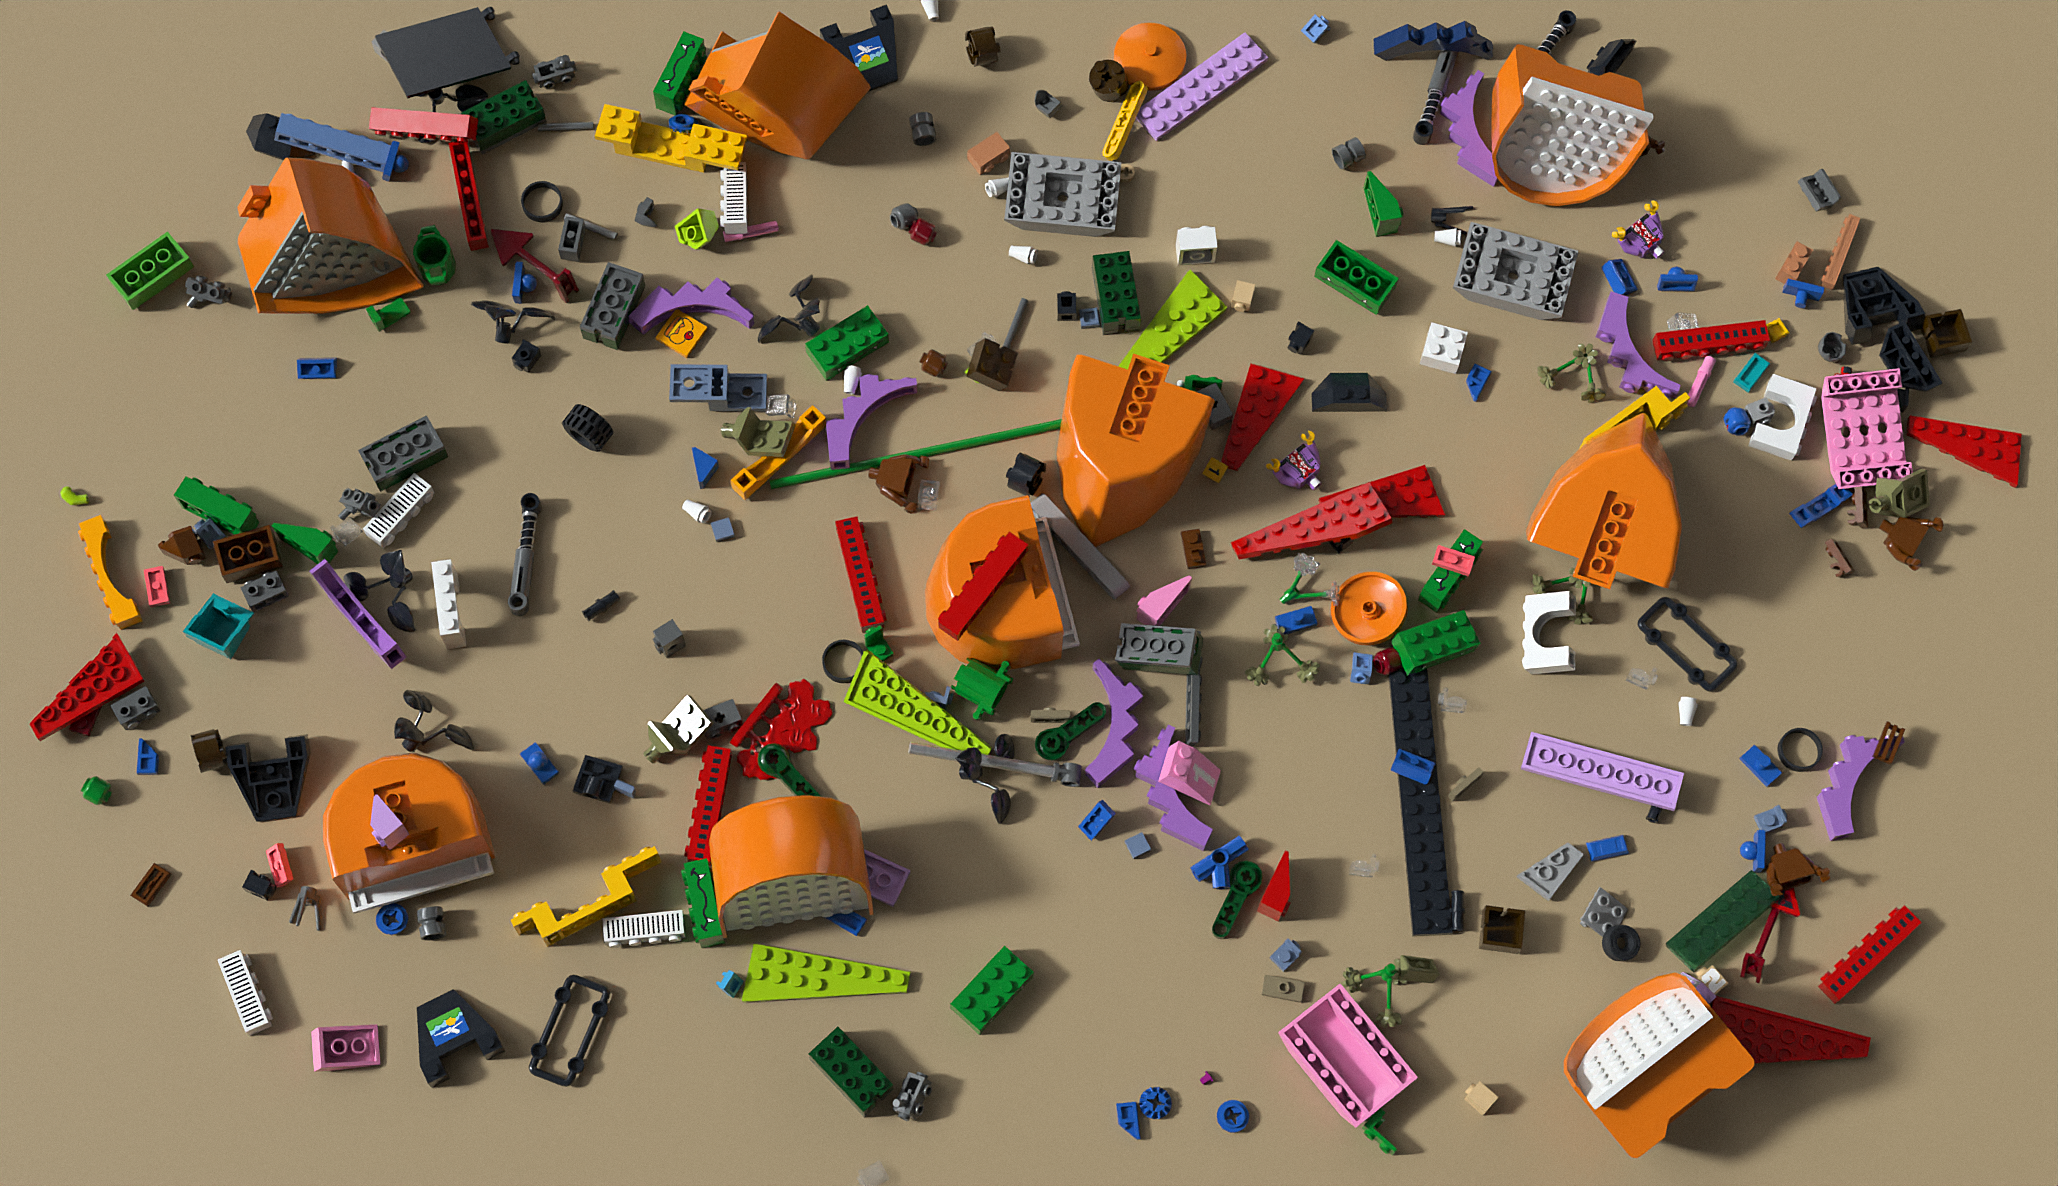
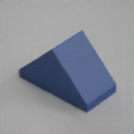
M692 447L700 489H703L719 468L718 460L700 449Z

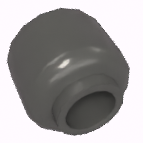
M904 203L892 209L890 221L895 228L905 230L913 225L914 220L917 221L918 211L909 203Z

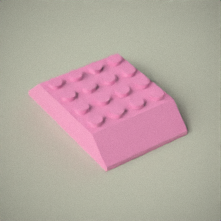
M1338 984L1278 1032L1287 1050L1340 1116L1355 1128L1418 1078L1341 984Z

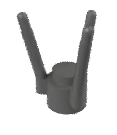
M309 886L301 887L289 923H293L299 909L296 926H299L305 905L311 906L314 902L317 931L321 930L320 896L316 895V888Z

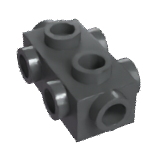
M563 55L554 60L542 61L534 65L535 73H532L535 84L539 83L540 88L550 89L555 86V83L562 82L566 84L571 82L572 78H575L574 72H577L575 62L570 61L569 55Z
M204 276L188 277L185 284L187 288L186 293L192 295V297L187 302V305L193 308L198 301L205 302L206 300L224 304L231 299L232 290L226 287L225 283L214 281L213 283Z
M346 488L339 500L346 508L338 517L344 521L351 513L355 515L358 512L374 518L381 504L375 500V496L368 492L364 493L356 488L354 491Z
M908 1072L907 1077L903 1080L898 1097L893 1101V1110L899 1114V1118L905 1121H909L910 1118L916 1120L917 1116L923 1113L925 1097H929L932 1092V1082L927 1079V1075L921 1072L916 1074Z

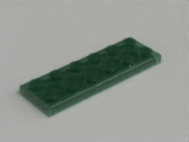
M1750 870L1667 941L1666 947L1695 973L1780 899V895L1773 896L1770 886Z

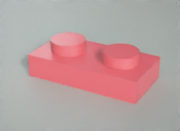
M1438 545L1432 565L1469 576L1475 556Z
M158 566L144 569L149 606L152 608L170 604L164 567Z
M276 843L266 851L275 886L280 888L294 879L284 844Z

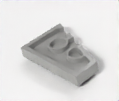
M1566 843L1524 872L1518 874L1517 878L1549 901L1584 854L1571 844Z

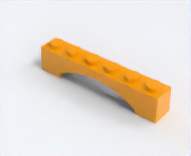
M812 405L799 417L784 457L763 456L749 467L743 468L730 480L732 489L744 500L748 499L826 427V417Z
M99 515L79 523L81 530L78 533L81 540L86 542L87 547L84 549L88 558H92L93 563L90 565L95 575L98 574L99 580L97 584L100 591L105 593L106 597L103 600L106 607L111 609L112 614H109L112 624L117 625L122 630L142 622L137 604L132 598L128 600L115 589L109 577L106 566V545L108 539L112 537L106 521Z

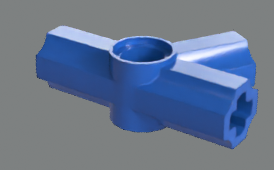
M1238 836L1221 848L1214 850L1210 855L1190 867L1199 882L1212 874L1213 889L1230 888L1228 863L1249 849L1244 840ZM1222 855L1225 861L1217 863L1214 860V856Z

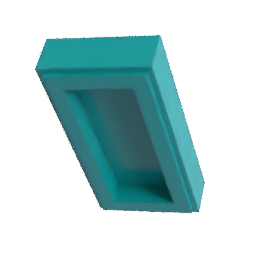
M1754 353L1733 383L1749 392L1769 367L1770 363Z

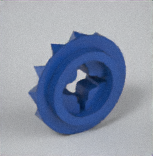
M679 114L669 119V128L673 129L674 132H680V134L682 132L688 134L692 130L693 123L698 124V121L692 116Z
M395 903L384 905L376 915L377 927L384 934L389 935L401 933L406 928L409 920L407 911L401 905ZM396 914L395 918L399 923L392 922L389 925L390 921L385 916L393 917Z
M1150 1087L1142 1093L1139 1105L1142 1113L1148 1118L1161 1119L1169 1113L1172 1102L1166 1090L1160 1087ZM1156 1095H1158V1101L1164 1105H1157V1108L1153 1111L1154 1107L1150 1100H1154Z
M1237 1100L1224 1102L1217 1111V1122L1223 1130L1230 1133L1241 1131L1249 1121V1112L1246 1106ZM1230 1110L1233 1114H1240L1236 1117V1124L1232 1119L1225 1120L1230 1115Z

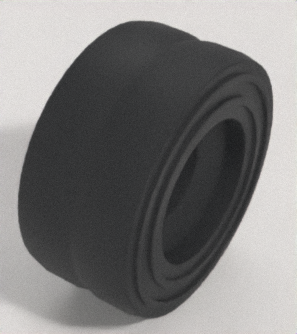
M1613 926L1603 935L1602 948L1605 954L1614 961L1631 960L1640 950V937L1636 930L1630 926ZM1620 937L1623 938L1625 941V946L1623 949L1619 948L1617 945V941Z

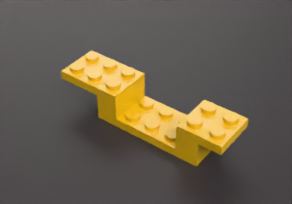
M604 104L595 139L613 143L615 153L704 173L706 164L738 171L747 142V135L694 123L691 132H688V134L682 132L680 134V132H674L673 129L642 122L639 111Z
M1655 386L1585 437L1580 448L1592 437L1642 413L1647 414L1655 431L1659 428L1663 430L1670 424L1669 421L1674 418L1676 420L1684 414L1683 410L1688 407L1687 403L1690 397L1685 392L1670 402L1662 391Z
M650 846L645 847L640 851V854L634 857L628 856L622 860V863L616 866L610 865L606 867L601 875L611 895H603L596 899L597 902L581 906L578 909L579 911L574 914H565L558 922L547 901L544 903L538 902L532 906V909L526 912H518L513 916L514 918L511 919L515 930L518 935H521L537 927L548 947L636 902L637 900L627 880L661 863L658 851L655 846L652 848Z

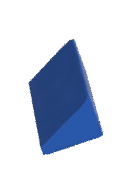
M1622 259L1609 260L1602 266V270L1613 292L1625 296L1638 290Z
M337 357L297 359L298 379L336 378Z
M1398 749L1391 771L1427 784L1435 763Z

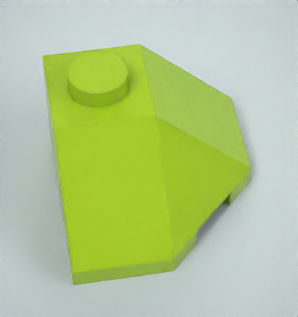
M697 208L675 225L679 242L691 246L695 250L701 249L710 242L719 228L715 212Z

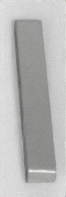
M1042 493L1031 502L1034 516L1036 518L1046 516L1050 533L1111 598L1117 599L1130 587L1126 579L1045 494Z

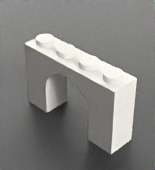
M1773 374L1768 382L1764 397L1788 406L1794 414L1795 425L1787 430H1778L1757 423L1753 429L1748 446L1791 461L1795 455L1798 456L1802 445L1799 444L1800 440L1804 439L1807 431L1804 428L1805 423H1809L1812 412H1809L1810 407L1814 406L1817 396L1814 395L1816 388Z
M451 559L431 562L440 636L447 649L466 647L465 630L460 620L456 593L460 592L458 574Z
M1570 591L1526 596V601L1523 604L1525 621L1523 622L1525 657L1522 659L1524 669L1530 674L1575 670V651L1569 646L1544 648L1540 644L1539 635L1543 625L1550 619L1576 615V596Z

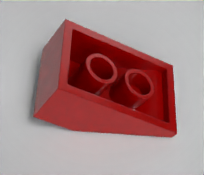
M1286 850L1257 909V912L1276 921H1279L1281 916L1285 917L1291 904L1288 901L1290 897L1289 852Z

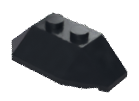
M1620 39L1609 42L1605 48L1602 46L1596 54L1598 56L1596 60L1592 59L1587 66L1588 73L1598 76L1608 72L1616 73L1634 49L1637 41L1635 39Z
M268 113L253 116L246 133L255 151L281 160L285 158H305L315 155L316 152L274 140L280 117Z
M1903 321L1888 328L1879 356L1888 370L1900 368L1902 388L1927 392L1942 385L1941 379L1906 322Z
M1330 373L1311 393L1312 412H1387L1386 392L1368 373Z

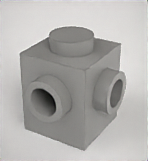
M1767 397L1750 403L1744 408L1751 421L1750 428L1756 426L1757 423L1763 425L1770 423L1775 414L1774 406L1768 401Z

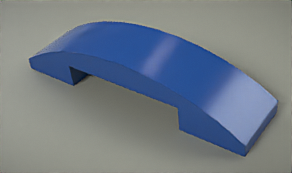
M1834 484L1824 493L1805 505L1802 504L1789 514L1803 528L1834 510L1849 499L1852 493L1848 488L1838 489L1837 485Z

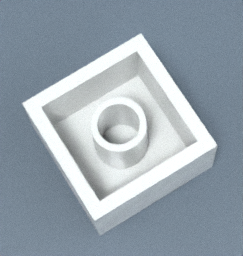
M1202 226L1193 229L1184 227L1178 230L1176 239L1178 265L1215 263L1217 252L1215 227Z
M1431 322L1420 364L1456 374L1468 332Z

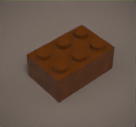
M270 525L213 541L220 571L226 583L283 567L275 534Z

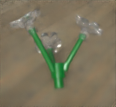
M1298 553L1294 558V570L1297 571L1298 575L1291 587L1284 592L1280 601L1285 604L1294 598L1323 597L1330 598L1333 601V605L1338 606L1340 596L1337 593L1340 591L1339 585L1337 586L1336 581H1332L1330 590H1324L1319 593H1300L1296 586L1301 577L1307 574L1313 575L1319 568L1320 563L1314 561L1313 556L1308 557L1305 553Z

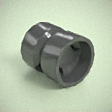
M919 112L909 118L913 143L915 145L926 146L937 140L931 113Z
M1356 137L1346 141L1345 145L1340 144L1332 148V156L1340 169L1351 166L1353 161L1357 163L1366 158L1365 149Z
M432 906L417 911L418 923L422 924L419 928L421 940H436L447 935L445 923H442L444 920L442 907Z

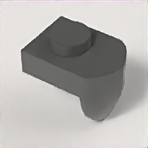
M1037 90L1034 99L1035 106L1040 112L1051 118L1062 107V104L1047 91Z
M646 197L644 202H640L635 222L647 227H657V224L649 218L655 209L652 199Z

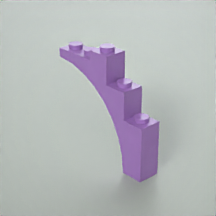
M1478 70L1475 75L1471 74L1466 81V87H1461L1457 95L1452 92L1449 98L1445 97L1440 105L1442 107L1440 114L1453 122L1449 128V139L1462 147L1457 154L1459 157L1457 164L1494 187L1498 182V178L1495 176L1492 153L1483 143L1474 123V95L1484 76V73Z
M716 278L703 292L696 284L692 285L690 282H687L674 296L668 289L658 286L628 316L630 324L643 335L655 325L670 318L676 309L685 314L708 312L724 315L740 322L749 329L754 325V314L748 308L744 309L739 301L732 296L731 286L725 280L721 281L719 278Z
M1611 291L1607 298L1596 338L1603 342L1613 343L1607 363L1617 368H1625L1619 388L1628 393H1637L1640 387L1648 392L1657 386L1667 398H1675L1681 385L1655 372L1641 358L1631 341L1626 322V309L1629 297Z
M867 374L859 377L861 397L850 396L843 399L844 419L833 418L826 421L831 470L850 468L851 446L859 427L871 413L888 401L917 393L916 378L886 379L879 382L878 375Z
M325 559L310 570V573L326 592L336 608L391 669L407 658L398 644L375 621Z
M1100 659L1093 663L1092 669L1102 681L1108 694L1111 707V727L1104 747L1085 770V775L1097 788L1133 759L1134 750L1129 743H1124V741L1138 730V720L1132 713L1130 715L1128 713L1143 700V692L1137 685L1134 686L1130 682L1124 687L1123 680L1119 676L1115 677L1111 672V667Z
M1168 725L1166 730H1161L1158 736L1160 742L1158 746H1153L1150 757L1144 755L1142 760L1138 759L1134 770H1136L1135 777L1153 785L1147 794V797H1149L1148 804L1166 812L1159 823L1162 825L1161 831L1204 851L1213 829L1200 822L1186 809L1173 788L1158 782L1168 747L1175 731V727Z
M1850 735L1845 737V740L1840 744L1845 761L1834 763L1828 770L1833 787L1822 789V792L1817 796V800L1830 841L1847 838L1854 833L1851 820L1853 789L1860 773L1874 759L1872 755L1878 743L1877 738L1865 741L1863 736L1856 737V735ZM1889 735L1885 736L1878 755L1883 753ZM1894 735V738L1888 751L1892 750L1895 740L1897 738L1896 735ZM1903 737L1898 748H1900L1905 743Z

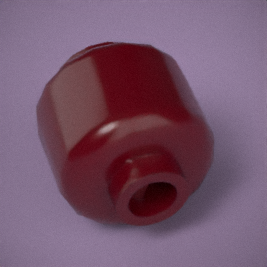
M919 218L917 221H913L908 234H910L911 240L921 245H927L929 241H934L937 232L934 231L935 225Z
M1389 647L1375 654L1373 666L1382 675H1389L1400 670L1402 666L1401 657L1396 649Z

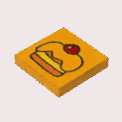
M676 309L655 338L660 343L688 358L708 328Z

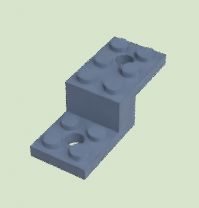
M671 364L670 402L708 403L710 411H744L747 407H751L753 411H766L767 374L729 373L728 365ZM687 380L695 382L692 387H686L684 383ZM745 389H751L753 391V393L750 396H745L742 394V392Z

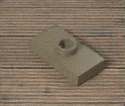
M1055 708L1031 710L1032 723H1065L1070 720V710H1056Z
M1478 767L1468 777L1464 775L1456 782L1458 785L1448 795L1451 801H1455L1482 777L1483 771L1481 768Z
M1265 975L1262 996L1301 1003L1304 982Z

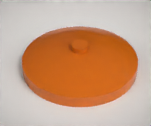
M1141 23L1127 29L1119 37L1115 45L1114 61L1122 65L1129 85L1142 81L1147 86L1148 91L1164 89L1179 79L1186 64V49L1179 35L1169 27L1158 23Z
M1363 572L1347 579L1338 588L1331 603V617L1336 629L1345 639L1359 645H1376L1387 641L1401 629L1408 613V601L1401 585L1391 576L1380 572Z

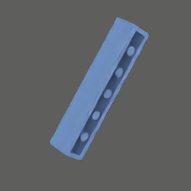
M281 113L274 139L278 142L380 172H384L391 145L383 141L371 140L363 135L358 136L346 130L334 129L329 125H321L309 119L304 120L292 114Z

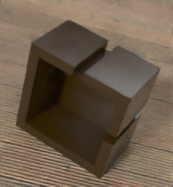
M1961 309L1947 311L1943 315L1941 312L1925 316L1921 331L1924 339H1928L1926 346L1930 358L1963 352L1971 345L1972 340Z
M984 338L975 345L966 377L1000 391L1009 385L1013 372L1010 369L1014 368L1018 352L1005 346L999 348L1000 344Z
M1486 905L1482 910V930L1480 931L1479 949L1519 954L1523 944L1525 910L1507 908L1504 916H1500L1504 907Z

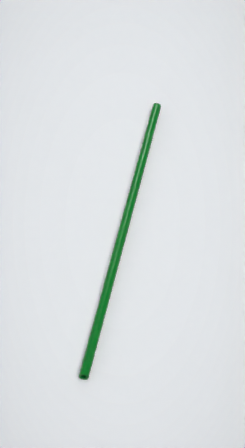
M1062 419L850 463V468L834 470L825 468L769 480L771 489L862 471L871 467H880L883 459H889L893 456L907 454L917 456L918 458L921 456L928 457L1057 430L1061 427Z

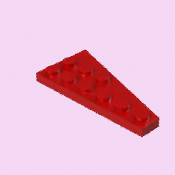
M1250 363L1221 459L1222 463L1229 466L1228 469L1235 471L1240 469L1263 435L1282 412L1285 405L1293 397L1296 390L1302 385L1304 378Z
M1912 415L1908 417L1907 436L1926 445H1932L1938 448L1940 452L1948 453L1954 456L1955 459L1981 472L1985 471L1993 475L1998 480L2002 479L2010 483L2009 485L2014 488L2018 486L2021 433Z
M1425 465L1370 482L1391 518H1408V516H1420V518H1427L1428 516L1445 517ZM1359 486L1321 497L1318 500L1319 504Z
M118 633L112 637V641L107 646H103L99 650L100 653L92 661H89L71 679L69 685L56 695V699L49 706H45L29 723L39 741L46 739L145 682Z

